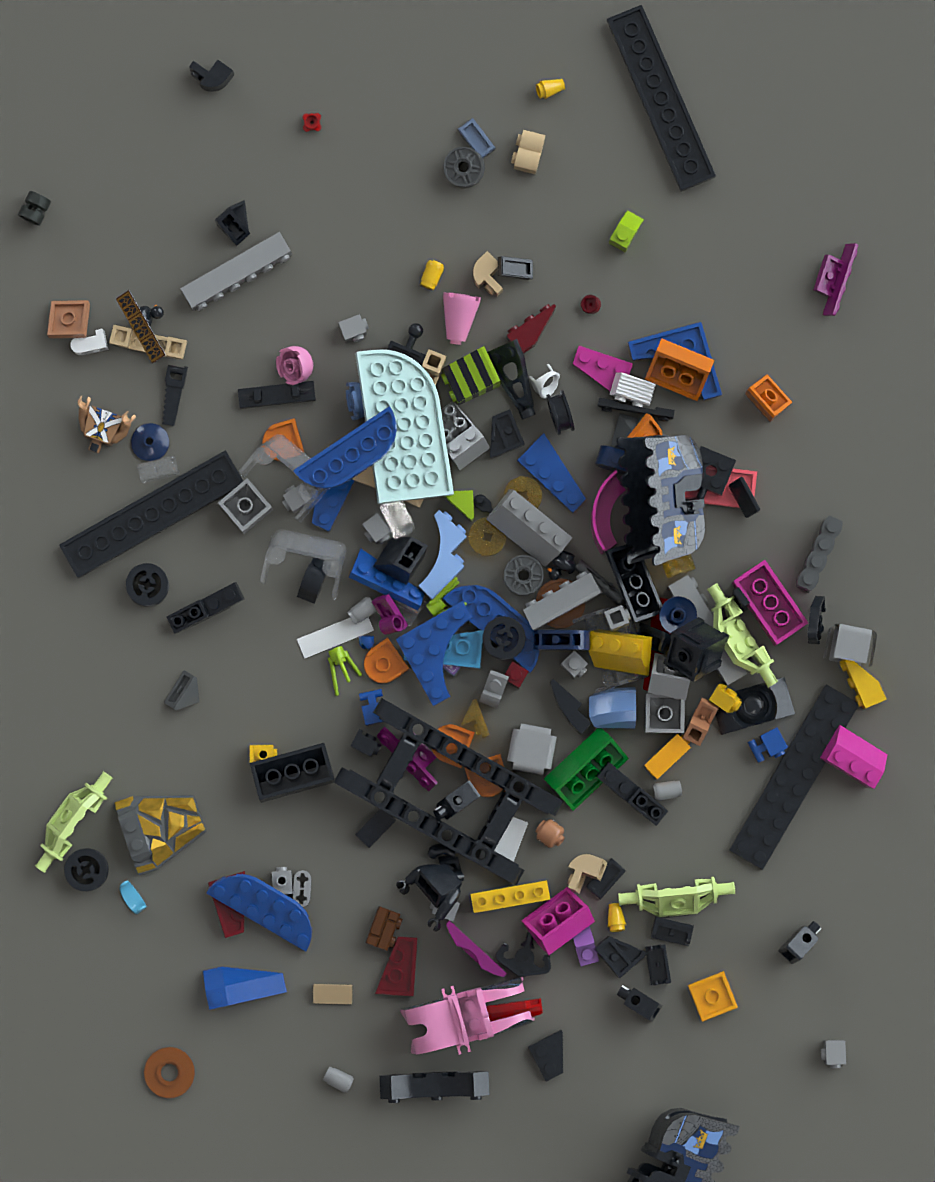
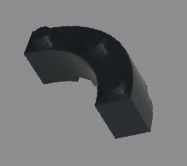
M489 1071L426 1072L379 1076L380 1099H388V1103H399L400 1099L431 1097L432 1101H436L450 1096H469L470 1100H482V1096L490 1095Z

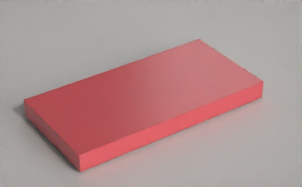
M709 466L706 468V473L709 476H714L717 470L715 467ZM733 469L722 496L707 491L704 497V504L740 508L729 485L738 478L743 477L753 496H755L757 471ZM699 489L685 492V497H696Z

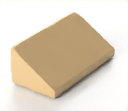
M313 984V1003L352 1004L353 985Z

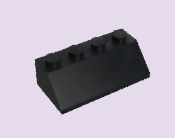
M625 544L607 550L605 553L633 623H640L658 616L662 604L645 560L631 564L626 563V554L632 550V546Z
M325 743L250 763L261 803L334 783L335 780Z

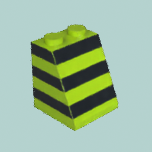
M484 346L442 368L443 374H441V378L445 385L449 384L451 389L449 395L453 402L457 401L458 406L500 387V379Z

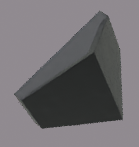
M245 200L228 207L215 219L217 226L236 246L250 234Z

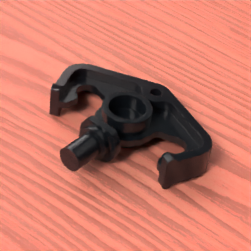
M815 596L812 602L808 625V644H820L818 640L821 639V633L824 631V626L822 625L823 617L820 614L821 612H826L825 596Z
M527 932L525 941L521 943V946L524 947L517 951L514 958L506 959L503 956L504 952L509 949V945L506 943L501 946L496 954L499 962L520 977L546 974L551 970L550 955L548 954L544 955L542 959L545 962L544 967L540 968L534 964V954L531 951V948L535 949L533 946L534 938L529 932Z

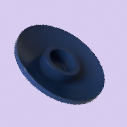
M148 423L141 425L132 435V450L142 460L156 461L162 458L168 451V434L157 424ZM148 438L153 439L151 445L146 444Z
M675 596L665 601L659 612L660 623L669 633L697 618L695 605L689 599L681 596ZM678 611L679 617L674 618V612Z

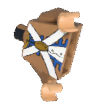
M80 396L78 400V419L84 436L91 439L89 451L99 454L102 444L112 446V444H117L127 436L131 422L136 418L135 415L129 419L127 417L129 411L119 416L91 405L88 407L91 398L88 397L87 403L82 401V396Z

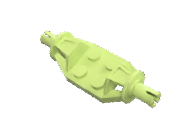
M718 583L708 588L707 591H709L716 603V607L711 609L712 612L714 611L713 628L729 635L724 649L733 664L750 671L751 675L756 672L757 674L760 673L768 688L777 683L778 680L769 668L774 660L770 659L764 646L758 647L755 639L746 628L745 623L741 620L739 615L743 612L733 600L735 597L726 598ZM723 607H724L725 612H726V615H727V619L724 620V621H723V615H722V608H723ZM752 657L760 665H755L754 663L749 661L748 658Z
M103 771L94 785L85 783L86 787L68 794L46 825L45 844L42 843L40 845L45 853L35 865L39 870L45 873L54 859L64 860L63 856L72 846L66 838L73 833L78 821L84 818L87 809L96 813L103 800L108 799L103 791L113 777Z
M711 877V879H695V887L685 886L676 889L665 888L657 890L656 883L643 886L637 884L635 892L618 893L619 906L637 904L639 911L644 909L657 917L698 914L711 902L717 903L718 895L735 894L734 882L717 884L714 877ZM643 899L654 901L655 904L644 901Z

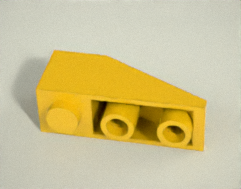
M841 659L839 661L843 672L846 671L849 676L847 682L850 688L854 689L857 694L855 700L859 707L862 706L863 709L887 700L879 681L860 665L851 660Z

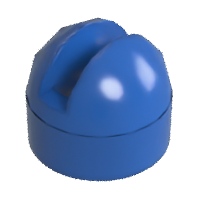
M359 636L361 648H372L374 636Z

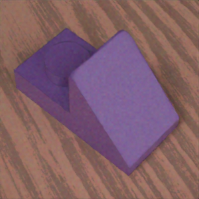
M588 926L573 937L580 966L599 962L597 952L594 950L595 942L590 926Z

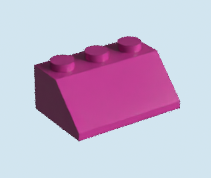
M839 725L820 758L864 786L875 789L884 773L888 754Z
M568 887L521 920L537 944L548 955L595 922L589 907Z

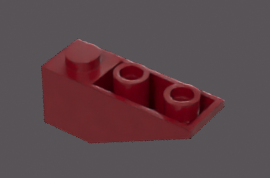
M548 304L539 310L541 313L535 317L534 315L527 317L521 326L515 325L508 330L509 334L506 336L507 340L511 342L517 339L523 354L535 347L553 315L556 305L550 306Z

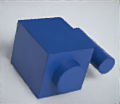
M382 689L359 694L360 701L368 700L369 705L361 706L366 726L384 722L373 713L378 704L376 698L383 696Z
M778 727L759 736L762 742L760 745H757L755 739L747 742L758 763L765 760L762 752L766 751L769 757L774 755L777 758L785 754L784 750L788 748Z

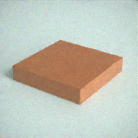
M51 301L48 337L86 338L90 310L89 301Z

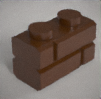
M379 906L366 943L388 951L389 947L393 948L396 940L393 934L395 929H400L403 921L400 918L401 914Z

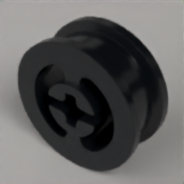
M561 390L560 394L554 396L547 394V404L557 435H561V431L568 429L574 431V422L564 391Z
M143 563L135 566L129 572L126 579V590L135 603L151 607L165 599L169 591V581L165 572L160 567L151 563ZM143 572L147 574L140 578L139 581L141 583H147V580H150V583L156 586L157 584L153 579L154 574L158 575L161 579V589L152 598H148V595L156 590L154 587H148V590H145L143 585L138 584L139 589L142 591L141 596H138L134 591V581Z
M502 616L488 623L483 633V642L490 655L500 660H509L521 653L525 646L526 636L522 625L517 620ZM505 625V628L499 630L497 635L503 636L504 633H507V637L513 639L510 631L511 628L518 632V643L511 651L505 652L504 648L509 647L512 642L505 641V643H502V640L496 637V642L499 647L494 648L492 646L490 636L497 626Z
M85 848L75 851L68 857L64 873L66 880L73 888L79 891H92L104 884L108 877L109 866L102 853L95 849ZM85 855L95 858L100 866L99 874L96 872L95 864H92L89 868L91 873H86L83 876V879L91 877L94 879L93 883L90 884L79 882L73 873V868L76 866L77 874L81 876L84 872L82 867L90 864L91 861L80 862V857Z

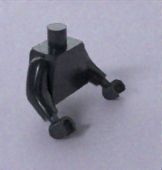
M446 864L421 865L416 867L405 878V881H398L396 886L400 889L399 892L405 895L410 890L409 885L415 883L431 903L438 908L435 914L436 917L428 920L429 927L434 922L437 923L433 931L437 932L441 928L440 920H444L459 899L464 874L460 870L453 872Z

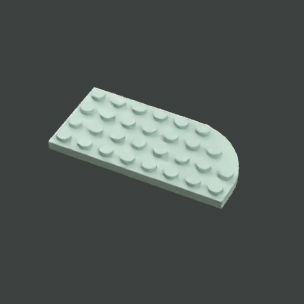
M382 349L356 352L355 356L365 422L390 406L397 424L396 438L390 451L381 460L372 465L378 504L453 495L454 491L440 400L436 386L428 372L412 358L396 351Z

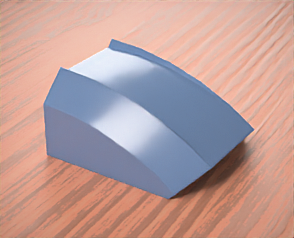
M636 688L608 689L591 695L589 697V718L594 727L635 729Z

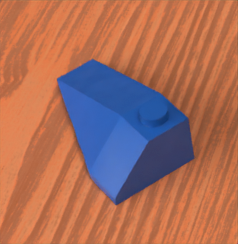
M218 967L203 971L209 1010L287 992L283 973L230 967Z

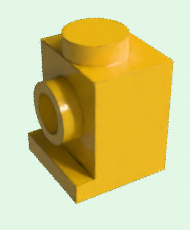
M718 684L709 700L727 713L737 711L742 704L741 699L737 697V693L730 688L726 690V684Z
M250 745V763L266 759L260 757L262 751L267 752L266 758L277 756L278 751L274 749V745Z

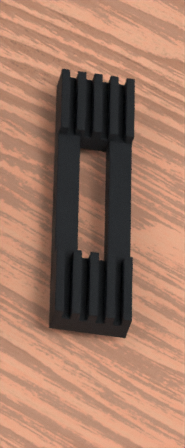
M599 398L598 407H602L601 411L612 412V409L639 414L647 413L651 416H657L660 421L666 422L669 419H673L675 410L660 407L648 409L618 404L617 400Z

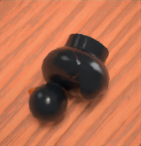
M157 305L152 309L148 306H141L139 308L149 326H151L153 318L160 319L164 315V310Z
M562 551L552 560L554 567L547 568L550 579L558 580L562 575L561 570L572 574L576 569L575 555Z

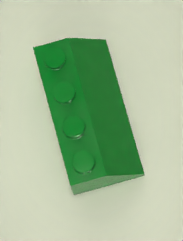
M597 728L552 770L544 780L574 811L603 783L596 775L607 761L618 769L629 758L602 728Z

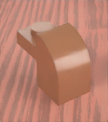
M701 698L689 721L683 738L700 746L719 707L713 702Z

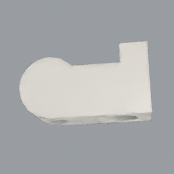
M98 329L95 330V336L74 338L71 341V349L77 355L109 350L105 331Z

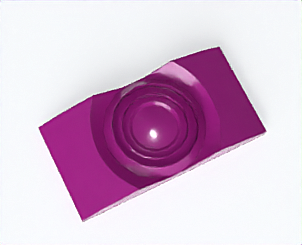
M450 920L446 923L456 946L461 947L480 965L481 969L501 977L507 974Z

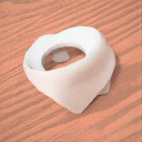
M549 364L547 366L550 372L539 377L537 380L529 376L534 391L544 399L547 394L551 396L554 393L560 378V374L553 371ZM553 377L552 383L543 388L547 379Z

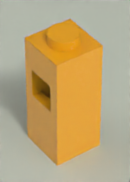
M676 734L644 765L645 769L657 780L691 748L688 745L691 742L684 739L683 734L681 736Z

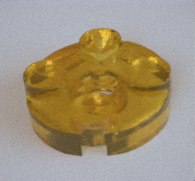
M519 476L507 484L504 495L509 489L515 490L517 493L526 491L527 501L538 509L542 501V490L534 479Z
M481 518L473 523L469 531V544L476 553L482 556H493L503 549L506 543L505 534L487 521L486 518ZM484 532H487L488 534L492 533V535H493V536L491 537V540H492V541H490V542H488L487 540L483 541V539H482V538L484 537V534H483V533H484Z

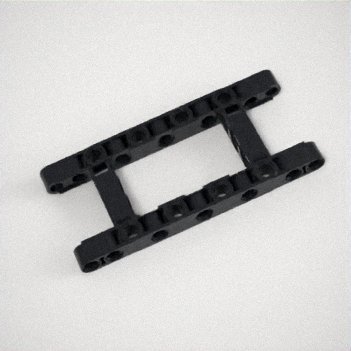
M381 698L373 713L379 716L380 720L402 731L401 739L376 783L351 769L347 770L343 767L336 776L334 783L503 879L517 885L525 870L518 867L517 863L494 851L522 800L544 813H550L556 816L564 801ZM416 724H420L423 727V731L419 735H415L412 730ZM423 743L504 789L476 840L393 794L397 783L403 777L406 767L413 760V755L420 744ZM450 743L456 745V751L453 754H449L446 751V747ZM483 762H487L490 766L489 771L486 773L480 771V765ZM517 781H521L523 784V788L519 792L513 789L514 783ZM377 792L384 793L385 798L382 802L374 800V795ZM411 811L418 813V818L415 821H409L408 814ZM443 831H451L452 836L449 840L442 839ZM478 849H484L485 856L482 859L475 857Z

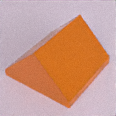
M768 374L753 384L745 393L770 422L793 403Z

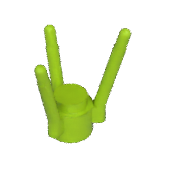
M454 577L434 599L426 604L434 617L447 610H444L446 604L442 598L459 584L457 577Z
M342 646L328 652L330 657L327 658L331 668L336 696L339 695L334 663L336 666L340 665L348 683L350 678L344 666L346 659L358 676H362V673L350 658L348 651H344Z

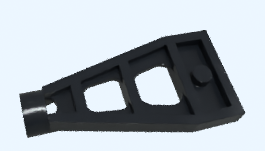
M513 340L488 351L489 358L500 379V384L517 407L521 419L523 420L535 415L525 357L518 340ZM511 362L515 363L518 376L515 380H510L503 369L505 365ZM518 382L522 384L524 396L521 398L517 396L513 389V385Z

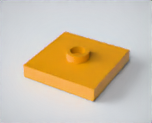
M724 971L687 985L702 1022L738 1008Z

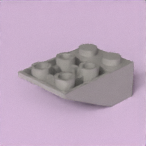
M452 401L441 409L448 457L461 470L490 447L480 431L459 406Z

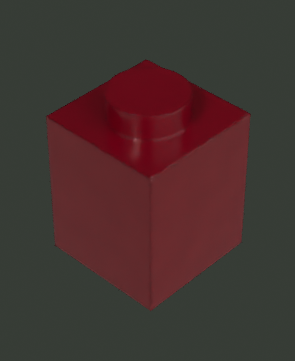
M512 662L505 673L506 676H509L507 683L519 689L529 671Z

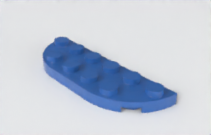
M390 406L293 470L294 473L305 483L317 488H334L348 482L381 460L390 451L397 432L396 418Z
M467 585L453 589L442 598L451 607L461 601L466 602V607L472 616L469 622L479 630H485L488 623L497 617L506 616L517 620L525 631L526 642L521 653L513 659L528 670L529 673L532 672L539 656V650L533 649L534 630L531 628L529 621L500 596L486 587ZM500 625L492 631L490 640L497 646L499 645L496 642V637L500 638L502 643H505V641L512 642L509 647L504 648L505 652L511 651L518 643V632L514 628L510 629L513 639L508 638L507 633H504L503 636L497 635L499 630L505 628V625Z
M246 874L224 876L208 888L206 892L208 895L305 952L307 951L312 938L309 916L305 909L292 898L258 878Z

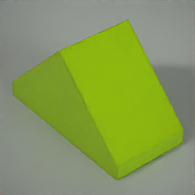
M473 490L454 491V494L451 496H443L471 522L474 520Z

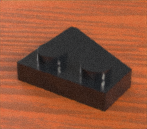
M607 936L594 948L618 978H621L647 955L645 951L611 936Z
M562 1030L528 1046L546 1082L563 1073Z

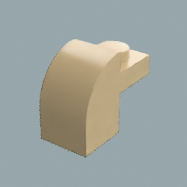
M488 251L475 263L473 279L478 289L485 284L484 288L490 295L495 294L498 297L503 292V288L491 277L498 271V261Z
M428 349L422 367L428 372L436 386L441 376L442 368L445 365L446 356Z
M583 854L574 858L568 866L574 871V874H571L568 879V888L580 894L586 876L601 881L607 862L590 854Z

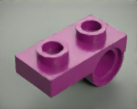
M389 594L374 598L372 604L381 616L379 628L383 634L396 633L408 626Z

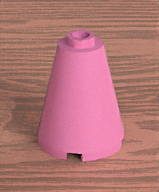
M443 293L446 337L450 340L451 344L461 345L462 341H466L481 297H472L458 293Z

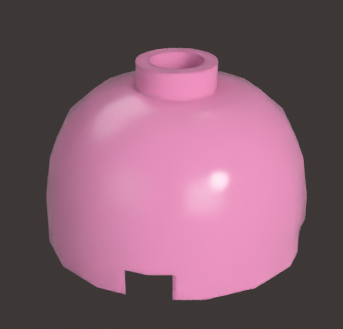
M290 346L279 351L281 353L276 358V368L280 377H284L287 380V384L295 385L309 378L313 371V360L306 349L299 346Z

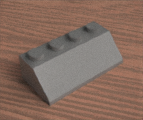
M512 489L508 490L486 518L487 521L529 555L537 559L544 567L556 558L572 539L568 533Z
M585 571L576 576V581L570 583L568 580L559 585L560 590L556 592L550 590L543 594L542 600L537 602L534 599L525 604L527 608L523 609L531 628L536 630L601 594L602 591L592 573L587 574Z

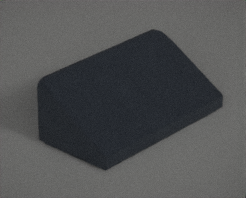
M743 477L738 478L729 485L746 518L760 511V507Z
M380 809L355 835L370 848L396 820L390 814Z

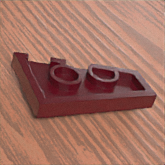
M217 880L208 882V886L210 887ZM212 897L224 937L228 938L243 933L244 915Z
M398 936L375 994L414 996L418 938Z

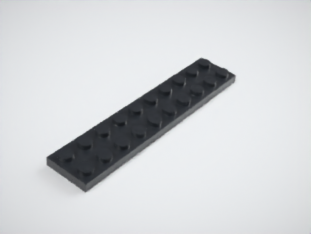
M639 5L608 18L607 23L680 192L715 178L716 174L643 6Z
M225 450L59 544L79 579L230 493L243 482V479Z
M827 684L824 686L729 851L756 867L764 869L823 768L825 761L820 758L838 726L841 725L846 728L858 707L856 701Z

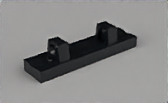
M314 381L301 382L295 385L279 384L238 389L240 409L316 401Z

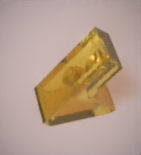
M691 554L662 563L667 578L696 569Z
M474 699L461 726L476 721L477 724L474 725L477 736L481 735L482 738L490 736L477 699Z

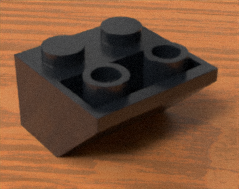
M391 537L373 567L407 585L424 559L428 545L413 537Z

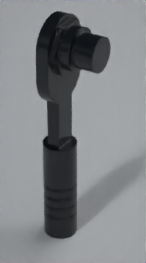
M479 494L474 497V505L480 511L489 513L493 511L490 500L484 495Z

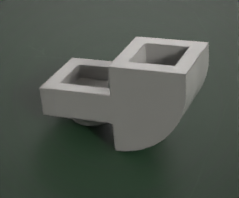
M491 670L479 702L497 709L509 676Z

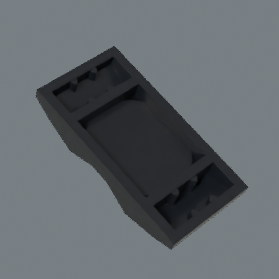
M785 677L777 679L778 682L769 688L764 682L736 690L737 697L742 702L739 709L727 713L719 707L715 714L721 735L794 715L795 711Z

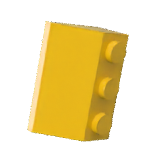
M603 629L590 631L589 653L594 667L649 675L652 637L616 631L611 632L610 630Z

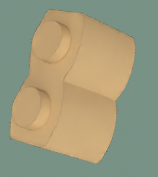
M523 130L522 135L518 134L516 145L519 146L518 152L513 153L511 161L514 164V169L536 174L545 135Z

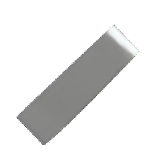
M304 870L298 871L294 875L293 900L300 904V901L296 900V897L300 896V890H304V896L307 897V900L300 904L302 907L307 906L310 902L312 881L310 873ZM301 873L308 877V881L304 882V888H301V882L297 881V877H300Z

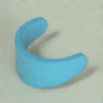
M128 880L120 885L121 896L133 913L139 914L147 908L138 891Z

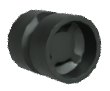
M29 191L25 199L26 205H22L18 216L40 226L44 218L43 212L48 210L51 200L36 192Z

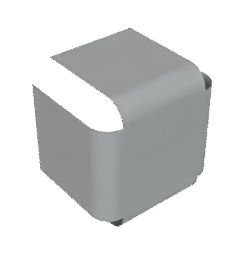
M833 625L835 630L829 660L839 662L841 659L851 660L860 666L861 663H867L872 635L873 644L868 667L872 666L877 633L874 630L855 626ZM832 627L828 630L823 658L827 656Z
M522 723L520 730L513 729L507 761L514 762L512 770L541 776L543 775L544 768L551 770L557 737L551 736V729Z

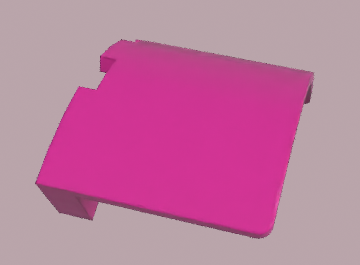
M616 470L601 485L591 512L592 536L601 555L617 544L611 531L610 515L615 501L626 490L620 485V481L616 477L618 473Z

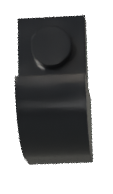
M219 60L215 62L209 71L195 61L189 66L192 72L191 75L198 81L202 79L200 83L201 88L210 92L223 89L234 76L233 70Z
M313 557L301 582L297 595L298 598L315 604L330 570L331 563Z

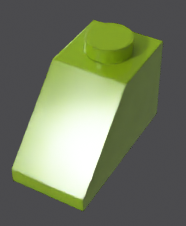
M627 210L612 234L609 244L626 252L644 219Z

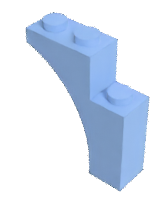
M440 510L434 515L440 532L439 555L433 569L419 585V588L431 600L464 569V560L459 555H452V553L467 539L465 535L466 530L459 524L456 526L451 522L453 518L446 511L442 513Z

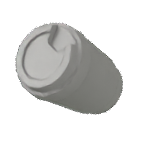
M370 597L363 598L347 612L355 624L362 622L377 612Z
M674 780L652 785L654 799L657 801L682 796L680 781Z
M329 1067L323 1081L341 1092L347 1093L354 1078L343 1071Z

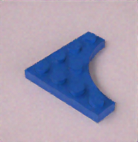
M702 322L628 342L633 361L653 359L661 338L712 359ZM714 364L701 392L703 401L722 396Z
M463 601L396 639L433 706L451 697L445 684L443 661L453 635L461 626L472 619Z

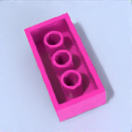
M763 560L732 582L734 588L739 587L750 602L749 610L774 646L808 624V621L766 560Z

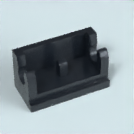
M640 622L637 635L652 637L651 649L667 656L671 643V634Z
M655 917L651 938L689 946L694 925Z
M666 945L646 946L645 950L651 985L671 983Z

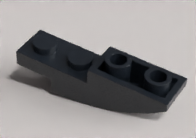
M234 582L167 616V619L174 634L229 609L231 606L245 600L237 582Z
M607 761L596 775L609 789L655 826L658 825L668 812L667 809L610 762Z

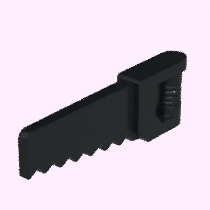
M168 365L165 377L167 388L165 389L166 399L164 400L163 425H175L181 394L188 372V367L186 366L182 368ZM171 373L182 375V380L172 379L170 377Z

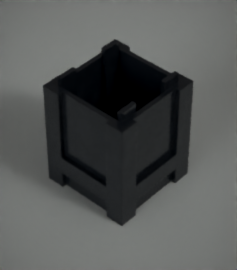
M698 617L672 631L670 647L663 664L673 667L686 675L689 680L695 682L721 667V657L729 635L718 631L705 623V620Z

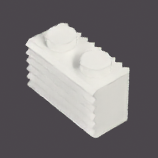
M619 372L615 374L610 395L614 396V400L625 403L627 400L632 402V406L643 408V406L650 405L656 384Z

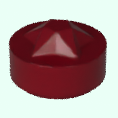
M586 295L582 299L581 308L585 313L595 314L600 310L601 301L598 297Z

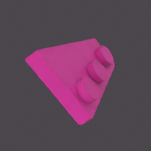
M578 346L573 365L608 391H611L615 374L622 372L629 375L633 363L582 346Z

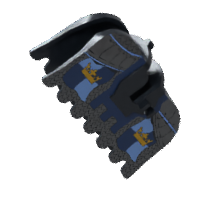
M687 435L618 437L616 440L617 446L625 451V454L618 459V464L626 469V474L620 478V485L628 490L627 494L622 496L621 503L623 506L629 507V512L623 516L622 521L631 528L630 532L624 536V542L632 546V550L626 554V563L631 564L652 558L653 566H657L669 560L693 553L699 548L705 533L704 498L685 497V492L699 489L701 481L704 479L702 457L698 445Z
M684 1108L670 1109L657 1118L652 1127L648 1143L645 1142V1145L641 1148V1151L645 1154L663 1161L662 1167L660 1168L650 1163H642L638 1169L628 1168L627 1174L631 1175L628 1182H715L711 1178L712 1173H720L724 1169L723 1163L718 1159L719 1155L728 1154L731 1151V1145L726 1142V1137L737 1135L740 1128L738 1125L727 1123L725 1118L710 1116Z

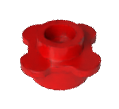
M305 113L302 116L304 120L303 130L305 132L310 130L318 132L321 130V115L319 113Z

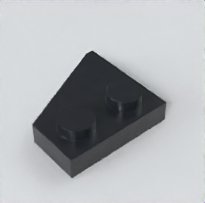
M510 409L492 417L491 459L525 445Z

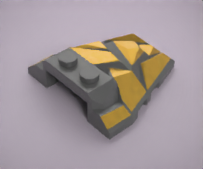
M194 795L132 796L115 802L119 823L139 876L159 869L164 863L206 833Z

